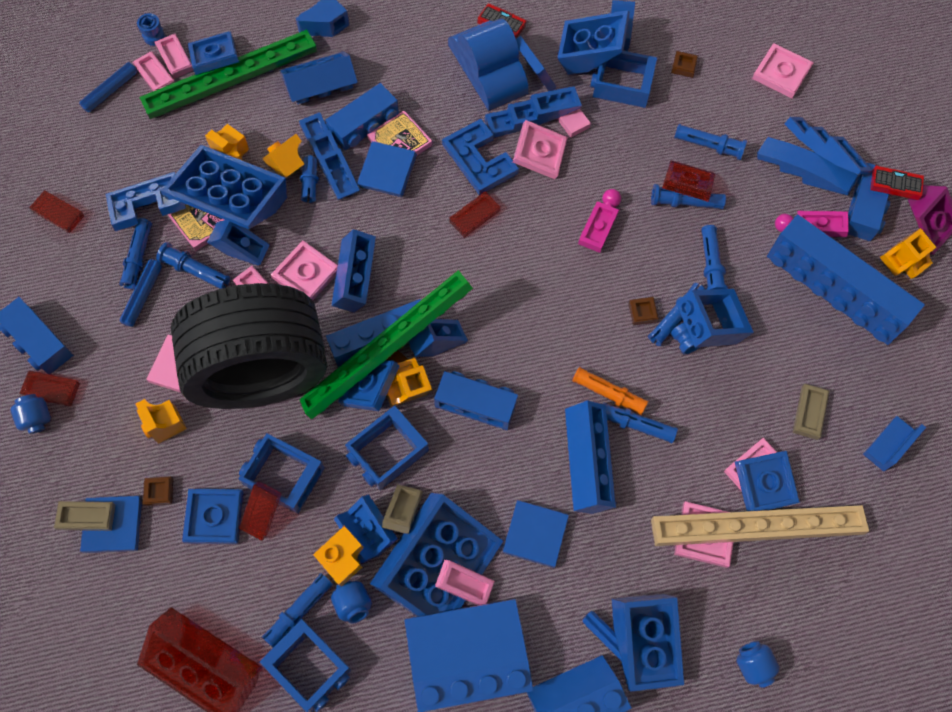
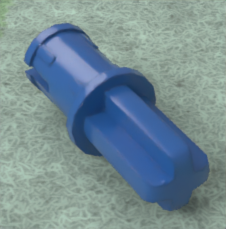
M309 155L303 158V172L300 176V181L302 182L301 201L307 203V195L310 194L309 203H313L316 201V183L319 182V178L317 177V158Z

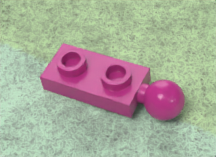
M608 189L604 192L602 197L603 203L596 202L579 238V245L599 253L601 252L619 212L618 209L614 208L621 202V194L616 189Z
M797 211L798 215L829 237H847L848 212ZM789 214L779 215L775 220L776 229L782 232L794 218Z

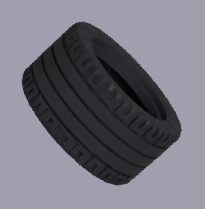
M253 283L221 288L203 294L185 304L178 310L171 322L172 344L179 390L188 401L199 406L216 409H243L277 403L297 396L315 386L324 377L327 369L325 349L315 304L303 291L290 286Z

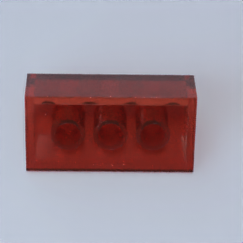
M172 607L149 625L137 662L139 667L206 712H239L255 688L263 668L254 660L248 658Z

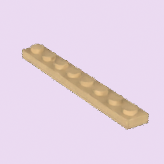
M863 505L654 516L651 519L655 546L865 535L869 532Z

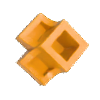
M228 124L218 132H214L211 129L205 135L211 149L242 160L243 155L249 150L245 136Z
M295 134L282 144L277 141L267 148L269 154L262 159L277 175L286 178L304 165V162L298 155V146L302 140Z
M920 228L880 256V259L894 276L905 271L910 279H912L933 264L930 259V252L936 246Z
M415 358L397 363L400 366L387 393V398L390 406L393 407L394 405L397 406L427 395L432 388L423 365L419 366Z
M146 399L135 403L138 409L136 411L143 423L141 428L148 439L152 437L159 444L187 429L178 409L170 399L159 405H152Z
M343 526L313 555L337 584L342 587L362 568L357 557L364 547Z

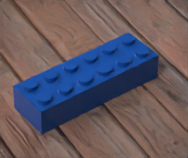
M798 214L780 233L766 256L774 265L783 268L796 281L805 284L815 295L824 298L831 303L833 308L842 311L856 325L862 326L872 333L877 340L887 345L909 326L925 306L924 303Z

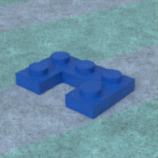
M482 119L442 139V145L479 195L519 174V168L513 163L507 152L488 162L478 152L477 149L493 141L494 136Z
M175 172L105 194L111 225L115 232L139 224L136 208L157 202L162 216L186 209L185 203L161 193V190L172 179Z

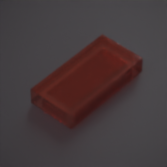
M45 190L29 207L33 213L69 234L85 216L82 211Z
M485 191L449 217V222L465 238L499 213L501 207Z
M29 370L19 394L22 396L36 394L37 397L44 398L46 402L71 407L80 383L77 380Z
M259 481L255 483L239 529L263 541L268 535L282 493Z

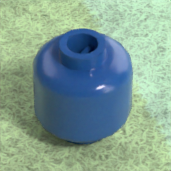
M30 394L14 400L15 404L10 408V412L18 430H28L29 434L45 430L44 425L51 420V415L44 398L37 397L36 394Z
M349 580L342 587L337 585L336 590L331 595L332 604L340 620L354 624L368 616L372 601L364 584L360 581Z
M759 641L750 642L739 649L740 654L737 656L736 663L746 682L752 685H759V687H767L775 682L774 677L779 673L780 667L771 648L766 644H760Z

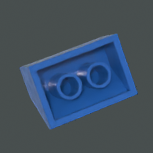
M344 51L280 70L290 100L292 102L296 101L297 104L310 101L309 97L318 95L319 98L331 95V90L338 88L340 91L353 88L352 84L358 83L350 55Z
M603 655L534 686L531 692H526L534 712H626L632 709L619 680Z

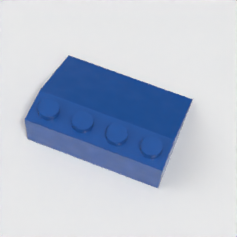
M200 145L161 190L162 195L246 229L254 227L275 214L287 199L285 177L204 145Z
M431 493L416 514L409 534L404 533L370 584L416 617L461 609L466 600L435 587L444 560H450L482 575L503 543V540L445 495Z
M516 599L404 619L418 712L533 691Z

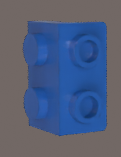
M369 494L362 496L347 512L338 514L334 518L340 529L345 526L364 547L358 555V559L362 563L379 557L397 540L392 530L382 528L384 517Z

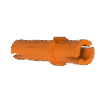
M581 367L577 369L572 380L616 402V406L629 408L641 416L649 402L628 392V388L623 387L622 389Z

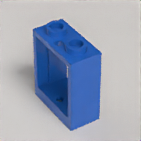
M623 51L594 68L598 70V73H593L590 87L594 88L593 97L646 108L657 57ZM605 67L644 74L641 89L602 82Z
M734 289L692 290L676 302L695 348L738 344L754 333ZM703 305H713L723 329H713Z
M395 405L345 444L348 451L345 455L354 467L359 465L365 472L362 476L371 487L376 485L380 491L429 451L428 443ZM393 424L414 450L379 477L358 451Z
M266 433L264 438L259 439L255 444L254 454L249 462L246 461L242 465L238 479L249 489L298 514L325 467L322 461ZM273 449L306 466L288 498L254 481Z
M302 619L260 661L263 667L306 712H313V710L319 712L330 700L327 696L334 688L340 690L350 679L348 674L351 672V668ZM307 636L338 667L334 674L309 700L277 668Z

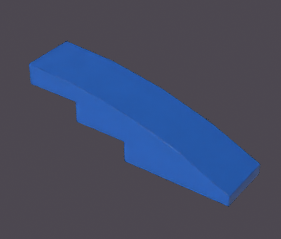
M575 86L533 94L528 101L508 104L507 110L485 114L484 120L486 126L494 135L493 138L521 131L525 120L541 125L578 110L582 105Z
M319 112L300 120L299 125L338 201L360 192L341 149L338 148L321 113Z
M790 117L784 123L800 141L831 163L856 174H870L873 171L844 137L830 136L823 127H810L803 117Z
M767 137L757 153L758 160L779 165L780 172L802 177L803 184L848 195L858 179L857 174L831 163L817 153L774 138Z

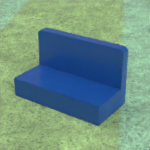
M896 416L866 449L863 455L884 472L899 461L926 427L921 424L913 429Z

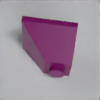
M923 185L922 197L919 200L909 198L908 202L918 228H921L936 246L930 252V255H934L952 234V199L946 186Z

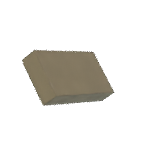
M808 384L802 385L792 433L816 440L821 438L829 390Z
M397 484L383 519L382 528L409 534L422 499L423 491Z
M58 501L54 529L112 531L116 504L113 502Z

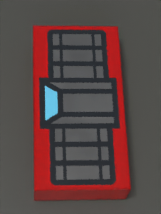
M489 3L477 18V24L503 18L511 27L516 39L526 26L525 19Z
M875 166L872 171L870 190L919 200L922 197L924 176Z

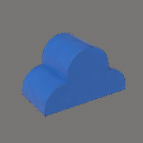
M503 18L495 21L489 20L448 38V46L488 111L528 94V81L519 61L518 44L511 27Z

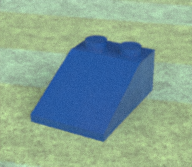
M628 10L565 21L557 59L568 75L589 72L623 52L630 15Z
M655 594L613 598V626L628 690L632 692L684 685L677 597Z

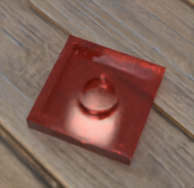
M670 161L662 188L709 202L715 173L676 161Z

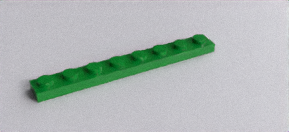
M304 30L238 57L239 62L190 76L139 98L149 119H153L317 52V48L308 30Z
M459 270L299 399L305 414L312 420L318 414L324 412L330 404L339 397H342L357 382L363 380L373 369L383 364L389 356L404 347L410 339L419 332H422L436 318L443 315L458 300L463 299L473 287Z

